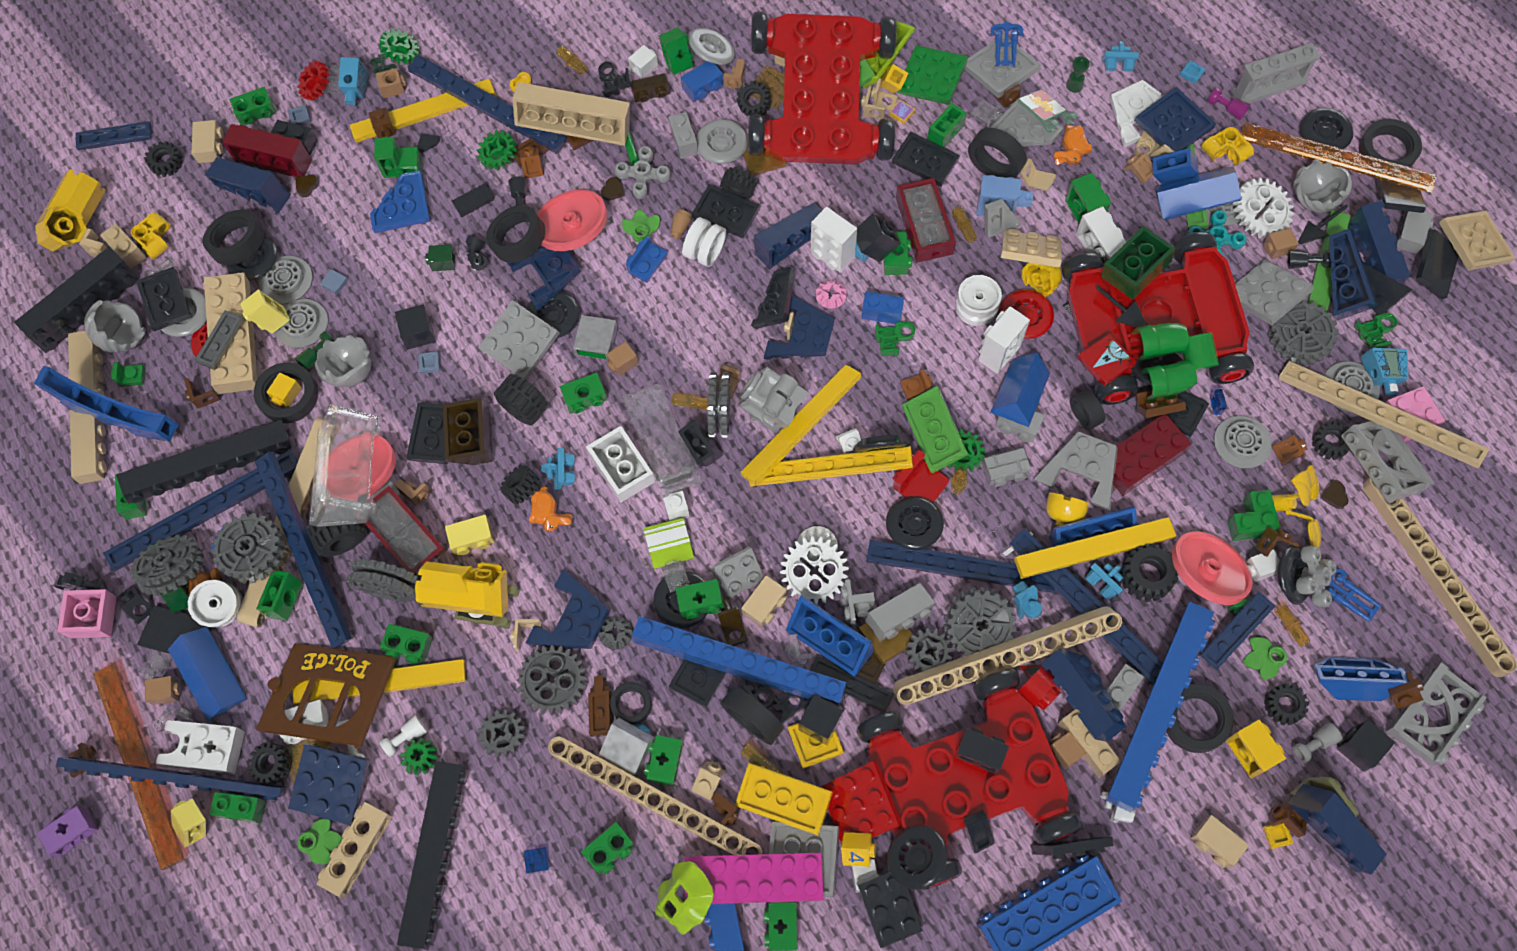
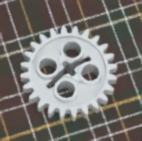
M1261 178L1258 180L1252 179L1250 182L1247 181L1240 187L1242 200L1233 202L1237 206L1233 211L1238 212L1235 218L1242 220L1239 225L1245 224V231L1250 229L1252 236L1257 233L1258 238L1264 236L1266 239L1271 233L1288 229L1290 227L1289 224L1293 221L1290 217L1294 213L1290 210L1294 206L1288 204L1292 199L1285 197L1287 191L1281 192L1282 186L1275 187V181L1272 184H1269V179L1262 181ZM1272 198V201L1264 208L1265 203ZM1262 210V213L1255 219L1257 213Z
M811 536L810 542L803 538L802 545L796 541V549L788 548L791 555L784 554L788 561L781 562V565L785 566L786 570H782L780 573L787 576L782 579V582H789L785 589H793L791 596L798 593L799 597H806L809 601L814 599L817 605L819 598L826 603V596L834 599L832 594L834 591L839 594L841 593L837 587L839 585L845 586L841 580L842 578H848L847 575L843 574V571L848 570L849 567L842 565L847 559H840L843 551H835L838 546L837 544L830 547L831 540L824 544L822 537L819 538L818 542H815L814 536ZM812 549L818 550L820 554L819 559L814 562L810 561L807 556L808 552ZM803 557L812 566L818 565L820 567L818 571L829 580V583H825L816 574L811 576L809 574L810 568L800 561V558ZM827 563H832L835 566L836 570L833 575L829 576L824 573L823 567ZM797 565L804 566L806 572L803 577L795 576L794 568ZM818 579L821 582L822 586L819 591L810 589L809 583L811 580Z

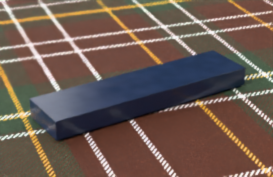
M147 121L76 132V149L79 151L151 140V123Z
M1258 591L1206 647L1200 656L1217 670L1276 606Z

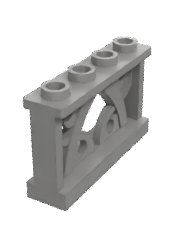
M1309 43L1247 64L1244 67L1245 72L1238 86L1233 88L1232 93L1235 98L1252 103L1305 85L1308 82L1307 76L1315 61L1320 59V54L1313 43Z
M1369 421L1353 425L1342 434L1343 440L1389 504L1411 495H1418L1434 484L1399 433ZM1379 450L1386 454L1394 469L1385 464L1378 453Z
M1442 662L1434 666L1421 683L1424 690L1420 691L1424 700L1403 707L1385 731L1421 757L1429 766H1434L1438 763L1441 765L1449 757L1448 750L1454 748L1460 742L1461 738L1459 735L1462 731L1465 732L1473 724L1472 717L1478 715L1485 707L1483 702L1487 698L1450 672L1449 668ZM1441 678L1445 680L1447 683H1449L1451 686H1453L1455 689L1449 691L1448 687L1441 680ZM1434 692L1437 697L1441 695L1442 698L1435 701L1431 698V693ZM1457 693L1465 695L1469 700L1468 707L1462 708L1460 702L1464 699L1458 698L1454 700L1453 695ZM1425 703L1437 706L1445 703L1448 713V725L1427 727L1429 721L1428 714L1421 705ZM1415 714L1422 716L1421 726L1419 725L1421 720L1416 721L1414 718ZM1458 714H1463L1458 720ZM1403 730L1418 734L1417 740L1415 741ZM1448 734L1445 739H1443L1442 736H1441V735ZM1424 735L1427 736L1426 741L1429 746H1431L1432 741L1437 742L1438 747L1436 751L1431 752L1424 747Z

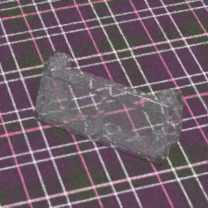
M329 404L318 429L309 525L320 527L366 523L369 516L374 515L376 503L370 497L373 439L375 436L378 437L381 425H378V416Z

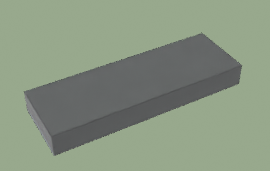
M224 310L197 355L196 363L215 370L245 321L244 318Z

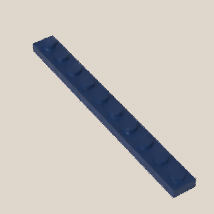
M420 55L407 67L410 73L529 139L532 138L534 142L541 146H546L548 150L556 154L567 142V137L563 134L515 126L514 110L511 105Z
M291 450L276 457L285 478L294 473L298 461ZM254 469L103 552L111 570L115 572L132 563L134 559L140 557L139 554L142 551H146L149 545H155L158 540L161 539L163 541L168 536L173 538L178 534L182 535L266 489L258 469Z
M267 452L255 461L256 467L330 645L333 649L338 648L350 641L352 637L275 453Z
M1025 528L1009 543L1020 556L1045 549ZM1065 567L1039 574L1080 615L1105 607ZM1112 615L1106 618V623L1111 621ZM1121 624L1118 630L1102 635L1152 686L1154 685L1162 662L1123 624Z
M869 541L866 560L869 563L1013 587L1024 581L1028 588L1034 585L1038 591L1059 594L1039 574L1021 579L1016 564L928 549H907L897 544ZM1071 573L1077 580L1079 579V574Z
M72 756L58 757L56 764L57 767H64L65 772L77 773L79 770H86L87 775L100 776L101 773H107L109 778L122 779L123 776H129L131 781L145 782V779L153 780V784L167 785V782L175 783V787L189 788V785L198 786L197 790L211 791V788L220 789L219 793L233 794L234 791L242 792L241 796L255 797L258 794L264 795L263 799L277 800L278 797L285 796L287 786Z

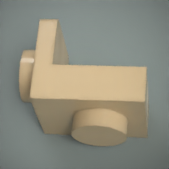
M89 228L79 243L93 257H96L107 248L104 243L97 241L99 237Z
M706 761L700 768L691 791L711 800L726 770L722 769L715 762Z

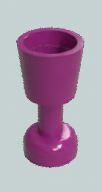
M1218 87L1215 88L1208 100L1210 104L1219 102L1228 107L1227 112L1240 121L1250 107L1249 103L1237 98L1230 100L1222 96V90Z

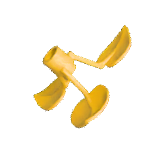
M1309 465L1306 471L1299 472L1291 480L1298 493L1272 495L1276 512L1285 511L1286 515H1293L1308 520V534L1311 546L1320 548L1322 534L1318 520H1313L1311 516L1292 511L1297 506L1296 498L1301 499L1303 506H1308L1310 501L1316 500L1319 495V480L1314 466Z

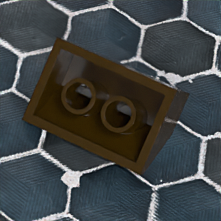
M482 398L443 404L445 461L467 465L493 462L490 407Z

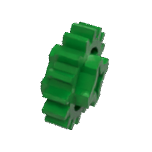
M392 28L390 32L385 30L384 34H381L378 47H381L380 52L385 53L384 57H390L391 62L396 60L399 65L401 62H404L405 65L408 64V61L412 63L418 56L420 48L417 46L418 41L413 40V35L408 36L407 31L401 33L400 29L395 32Z
M495 130V134L489 132L488 138L482 137L484 142H479L481 148L477 149V152L480 154L477 157L489 170L494 168L498 171L500 166L505 169L506 163L511 164L510 159L516 157L513 152L517 151L515 147L517 143L509 133L507 134L505 131L500 133L498 130Z
M960 429L959 434L969 455L948 465L947 468L954 467L955 473L961 469L962 473L965 474L966 469L973 472L974 466L980 467V461H983L985 457L983 455L985 448L981 447L983 440L977 441V434L972 437L970 430L967 434H964L963 430Z

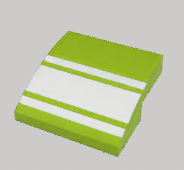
M684 518L643 528L654 569L694 558Z

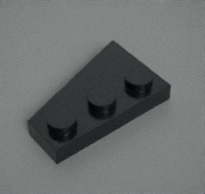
M1363 262L1378 307L1373 308L1377 315L1386 313L1413 291L1410 287L1397 282V280L1388 277Z
M791 267L774 271L765 291L767 296L764 303H760L758 307V317L752 321L751 326L758 329L788 322L795 272Z
M1112 837L1072 840V843L1066 841L1050 843L1051 845H1030L1032 855H1052V859L1066 858L1065 854L1072 853V856L1086 855V850H1091L1092 853L1105 852L1106 847L1114 846Z

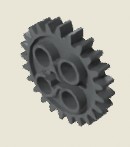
M551 645L550 651H547L544 646L542 647V653L534 650L535 657L533 658L528 655L529 663H521L525 670H518V673L523 676L516 679L519 684H522L517 688L519 692H524L520 696L521 699H528L525 704L528 707L533 704L532 710L534 712L540 708L542 715L547 710L551 716H553L554 710H557L561 715L563 707L570 711L569 704L577 705L575 698H583L579 691L586 690L582 683L587 682L588 679L581 676L587 673L585 668H580L583 666L582 660L577 661V654L571 656L570 649L564 653L562 646L557 651L553 645ZM554 662H561L559 669H551ZM538 672L543 673L539 681H533L534 674ZM551 676H553L555 680L553 684H551L549 680ZM564 680H572V684L568 688L561 687ZM546 691H553L551 698L543 699V694Z

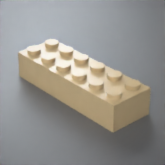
M521 82L517 84L513 95L515 126L625 146L630 124L629 102Z
M245 273L204 277L208 337L224 310L241 316L245 320L215 370L210 369L211 386L217 394L254 390L258 377L253 321L249 322L243 316L242 312L244 311L240 304L251 296L250 282Z

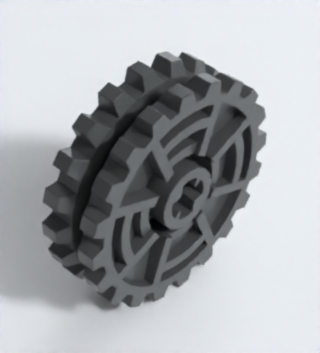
M1302 300L1301 303L1293 307L1272 326L1269 324L1271 330L1268 331V336L1272 338L1269 343L1275 346V353H1281L1280 358L1283 360L1288 358L1293 363L1298 362L1300 366H1304L1305 363L1313 365L1315 360L1321 362L1324 359L1323 357H1327L1334 348V344L1338 340L1335 336L1338 335L1339 329L1335 328L1337 322L1331 319L1333 315L1330 312H1325V307L1321 306L1319 308L1315 302L1307 304L1306 300Z
M711 372L708 389L709 438L716 437L719 421L720 435L723 439H728L730 373H723L719 390L718 375L716 372Z
M246 513L242 514L239 519L236 516L233 517L231 523H224V529L217 531L218 538L213 539L212 544L215 545V548L211 550V554L216 556L213 558V562L216 565L219 564L217 568L227 577H230L231 580L236 582L239 579V582L243 584L247 580L250 583H256L258 578L261 580L266 579V574L272 575L275 572L273 568L281 565L279 559L285 556V552L282 551L286 547V543L282 541L285 537L279 532L280 529L271 520L268 521L263 515L259 517L256 513H252L251 516H248Z
M180 534L173 538L168 536L163 541L161 539L158 540L155 545H149L146 551H142L139 554V558L134 559V565L130 567V576L137 583L141 592H145L146 595L153 594L158 596L160 593L168 594L170 590H177L180 585H186L189 579L196 576L195 573L201 570L200 565L204 564V554L192 537L189 538L188 535L181 537Z
M357 559L353 561L351 566L353 573L348 575L347 583L355 587L354 589L363 591L362 593L370 594L373 597L395 602L415 601L416 593L414 589L416 580H421L418 576H414L412 572H407L406 569L398 568L393 564L389 565L375 560L368 561L362 559L361 561Z
M981 586L979 590H976L975 587H970L969 592L962 590L960 592L961 596H954L952 598L953 604H948L946 607L949 611L943 617L947 621L943 625L944 630L948 633L946 636L959 652H963L965 656L1014 638L1011 635L1012 632L1016 631V626L1013 625V622L1016 621V616L1012 615L1014 609L1001 594L996 593L993 589L987 590L986 587Z

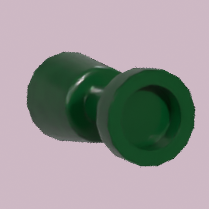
M1079 56L1073 60L1072 68L1074 71L1066 82V88L1070 92L1078 93L1084 87V73L1090 65L1086 57Z
M324 331L319 336L321 341L313 349L308 347L294 358L308 372L315 365L317 352L323 347L325 340L335 341Z

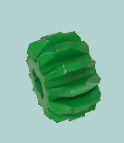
M420 737L418 742L411 739L410 747L406 744L403 746L407 751L400 753V756L405 758L402 760L401 765L407 766L406 771L408 773L413 771L414 775L419 776L421 771L424 774H428V766L434 769L435 765L431 761L438 760V756L433 755L438 749L432 747L433 742L430 740L425 742V739ZM420 752L422 753V755L420 756L421 759L418 761L416 759L418 757L417 753Z

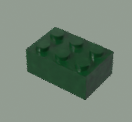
M1143 226L1104 263L1101 277L1133 300L1172 262L1176 248Z

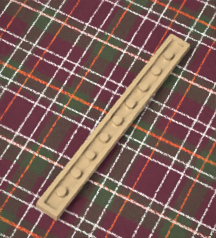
M1291 361L1288 362L1279 376V380L1475 468L1479 469L1490 450Z

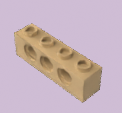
M366 802L356 810L353 823L345 829L342 835L343 840L339 846L333 849L330 855V862L318 875L319 880L316 885L344 899L347 897L392 819V816ZM369 823V831L366 834H362V826ZM356 843L358 849L355 854L350 855L349 849ZM344 864L345 872L339 876L337 873L338 867Z

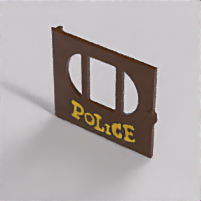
M294 643L279 678L274 677L268 681L267 685L273 692L256 730L259 732L353 745L356 749H359L360 746H363L397 659L391 656ZM309 680L296 713L290 721L285 715L286 699L296 686ZM318 680L344 683L326 727L300 723ZM352 686H355L360 693L359 707L347 722L335 727Z

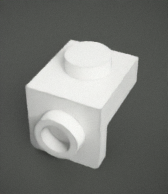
M852 429L835 436L844 454L853 451L855 447L862 446L857 429Z

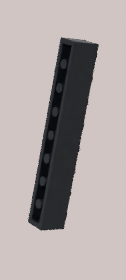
M278 420L116 474L127 503H138L145 498L162 495L165 491L174 488L179 489L186 484L195 481L200 482L213 475L224 474L227 470L236 467H244L248 463L257 461L267 452L283 454L292 447L282 420Z
M435 762L398 936V946L429 950V946L434 943V921L437 922L440 916L438 902L439 898L443 897L445 891V884H442L443 877L448 874L450 862L447 861L448 853L452 852L454 847L452 833L453 829H457L459 816H456L457 809L463 803L462 784L465 785L468 778V772L465 771L466 768L461 764Z

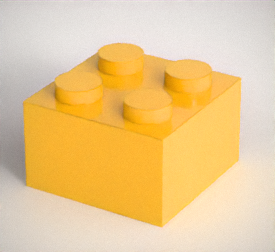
M1260 719L1226 740V743L1251 779L1286 759L1283 748L1280 744L1275 743L1269 728Z

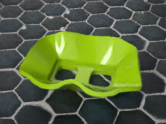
M687 861L676 864L672 869V878L662 882L657 892L656 915L667 919L682 935L703 922L714 896L709 880L694 862ZM680 885L688 893V898L684 902L676 893ZM668 900L676 908V913L673 917L665 909V904Z

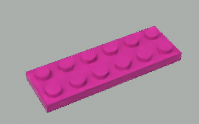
M822 853L684 857L685 862H694L709 880L714 892L711 904L823 901ZM685 890V900H686V899L688 898V893H687L686 890Z

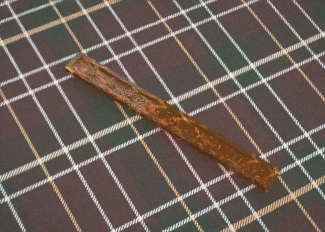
M1249 123L1244 124L1241 135L1249 143L1297 155L1305 159L1314 160L1318 158L1323 164L1331 162L1336 167H1343L1363 175L1409 186L1420 191L1432 192L1437 175Z
M111 664L92 673L123 763L152 768L117 666ZM128 776L160 870H166L184 861L185 859L172 827L159 785L153 784V780L145 779V782L131 781V777Z

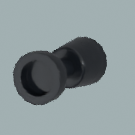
M512 177L508 180L511 197L515 199V206L523 205V199L526 197L527 180L524 177Z
M1289 250L1288 268L1308 267V263H1322L1324 268H1331L1330 250H1325L1322 255H1309L1308 251Z

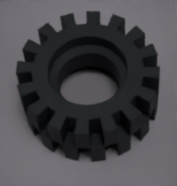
M750 81V85L746 82L744 88L742 86L739 88L741 92H737L738 98H736L740 110L746 116L753 113H763L765 115V110L769 111V105H771V95L767 88L758 81H756V84L754 81ZM751 94H759L761 100L757 105L751 106L747 103V99Z
M159 141V145L152 144L153 148L149 147V152H145L146 157H144L145 163L150 170L159 177L160 175L166 177V174L171 176L173 171L177 173L176 168L180 169L182 167L180 163L183 164L181 159L183 157L176 146L171 142L169 144L168 141H164V144L162 141ZM170 155L167 161L158 163L162 156Z
M737 167L726 169L720 187L739 197L750 199L757 185V179L754 178V175L749 174V171H743L744 169L742 168L740 170Z
M1327 421L1325 424H1322L1312 437V440H1314L1312 446H1316L1315 452L1320 451L1319 456L1323 457L1326 455L1328 460L1331 457L1333 460L1341 459L1350 451V448L1342 438V434L1349 427L1343 428L1344 423L1340 422L1337 425V421H1332L1331 423ZM1332 434L1338 437L1340 445L1338 447L1329 445L1325 439L1326 435Z
M521 465L519 468H514L513 472L510 471L508 477H504L505 481L501 483L502 486L500 487L501 493L513 504H519V502L524 503V499L527 501L530 495L533 496L535 494L533 491H537L540 479L529 467Z
M1289 683L1277 685L1267 693V698L1264 700V704H1267L1265 711H1269L1268 716L1270 718L1273 717L1274 722H1281V725H1292L1306 716L1305 714L1309 710L1306 708L1309 705V701H1305L1307 695L1301 694L1303 691L1301 688L1297 690L1295 689L1296 685L1292 684L1289 686ZM1280 697H1288L1293 701L1294 709L1292 712L1281 710L1278 703Z
M262 743L260 744L261 746H256L254 748L256 752L252 751L250 753L253 758L248 759V763H251V766H247V769L252 771L249 773L250 777H254L253 780L259 783H280L282 781L281 778L285 779L288 776L285 772H290L291 768H288V764L292 765V761L288 760V758L292 757L291 753H286L288 749L280 744ZM272 755L274 757V767L270 772H267L265 762Z

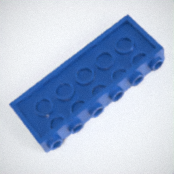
M1087 853L1086 855L1079 856L1075 859V864L1070 867L1065 865L1056 871L1057 875L1052 878L1048 876L1039 880L1037 887L1032 890L1027 888L1018 894L1019 898L1014 901L1007 900L999 905L1000 909L994 913L990 911L980 916L979 919L981 921L977 922L976 925L981 929L992 951H1043L1121 903L1120 896L1097 856L1088 855Z

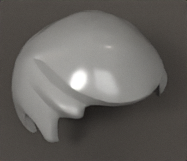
M1318 158L1314 159L1313 163L1308 167H1301L1294 181V191L1301 205L1308 210L1318 213H1326L1339 206L1348 197L1352 187L1351 176L1345 168L1333 167L1331 162L1322 164Z
M99 300L88 310L84 320L85 332L92 343L100 349L111 353L127 352L136 347L146 331V328L142 327L141 318L136 310L120 302L111 303L108 300L103 302Z
M350 334L345 338H336L334 342L325 340L323 347L317 352L315 367L319 377L329 385L352 387L361 383L368 376L371 370L370 351L362 338H354Z

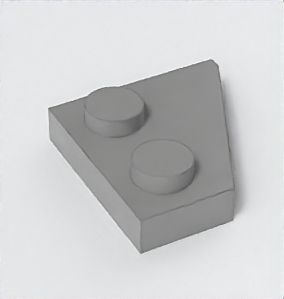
M1003 199L984 205L985 234L988 238L1001 234L1004 230L1021 226V222Z

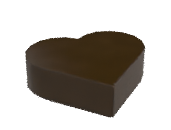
M314 175L295 177L296 190L301 197H309L312 194V190L319 186V181Z
M611 177L607 179L606 186L601 189V196L604 200L611 201L624 197L622 186L617 178Z
M1341 482L1330 484L1320 498L1336 509L1344 508L1349 502L1345 494L1346 488Z

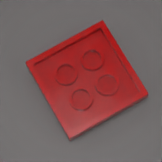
M877 761L865 764L820 786L833 792L828 811L834 826L839 827L841 845L844 832L868 833L872 835L873 839L903 825Z

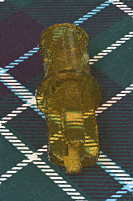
M560 46L557 49L556 55L563 59L568 67L571 66L581 75L585 74L587 66L578 59L576 54H572L565 46Z
M963 207L955 208L952 211V215L958 224V230H961L968 243H973V241L977 240V236L971 226V220L967 218Z
M673 393L671 404L689 407L690 410L692 408L708 410V398L696 397L694 394L690 396Z
M958 470L956 475L952 477L951 490H953L954 494L959 495L968 484L966 471Z
M1287 605L1275 612L1286 627L1285 631L1290 632L1300 647L1310 642L1309 637L1299 625L1301 623L1300 620L1297 621Z
M747 744L741 751V755L752 764L781 773V769L777 768L766 759V755L763 756L751 745Z

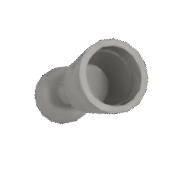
M1328 722L1313 734V741L1306 745L1298 743L1292 749L1302 763H1307L1312 758L1311 752L1319 747L1326 749L1342 741L1343 738L1340 731L1332 723Z

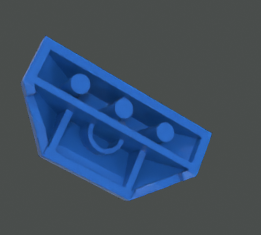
M1327 657L1314 665L1319 683L1336 700L1383 701L1390 697L1388 689L1410 682L1404 668L1394 667L1388 663L1371 658Z

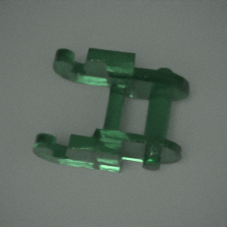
M385 53L379 54L378 57L370 60V64L374 65V74L391 70V68L395 69L396 65L389 64L385 66L384 60L388 59L384 57Z

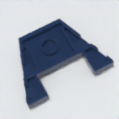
M540 247L538 251H535L522 261L507 262L512 272L531 264L545 286L528 294L536 310L542 308L581 272L569 251H553L545 247Z
M791 295L789 311L795 312L797 315L789 344L768 340L764 359L771 360L773 357L787 359L789 356H800L801 358L826 356L835 318Z
M562 570L554 587L572 596L554 632L551 633L534 626L525 643L534 647L536 645L545 647L553 645L565 648L592 649L610 610L566 571Z

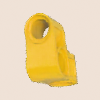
M1228 127L1218 134L1209 137L1201 145V148L1212 161L1226 154L1230 160L1234 161V165H1238L1254 155L1252 145L1234 127Z
M152 212L132 228L131 235L146 254L155 260L168 249V245L161 236L170 229L171 224L157 212Z

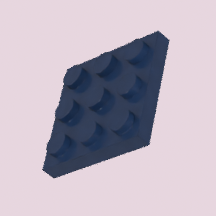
M1177 87L1137 115L1134 120L1160 146L1166 144L1174 152L1187 149L1216 126V123Z
M305 743L288 809L351 826L355 819L354 814L358 809L370 759Z

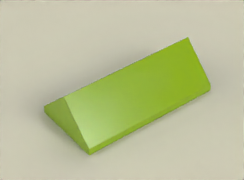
M896 21V46L893 57L891 59H881L877 52L875 58L866 59L876 76L872 77V80L862 87L867 88L878 82V79L882 77L913 34L915 27Z

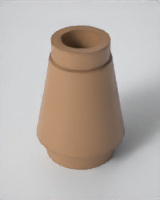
M678 209L674 213L671 237L681 239V236L692 221L689 212Z

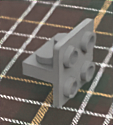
M747 547L718 562L711 568L721 584L726 597L729 598L760 583L764 578L751 547Z
M845 579V586H841L842 605H846L844 607V622L854 630L855 614L858 617H863L873 610L875 602L874 592L852 595L850 579Z

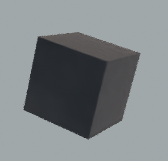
M874 213L857 227L856 242L861 253L878 262H881L901 244L892 223Z
M424 304L395 312L400 338L407 350L436 342L431 319Z
M814 695L799 722L798 730L828 745L843 717L844 710L833 702Z
M1367 719L1353 726L1344 735V740L1337 750L1360 770L1365 772L1376 767L1396 742Z

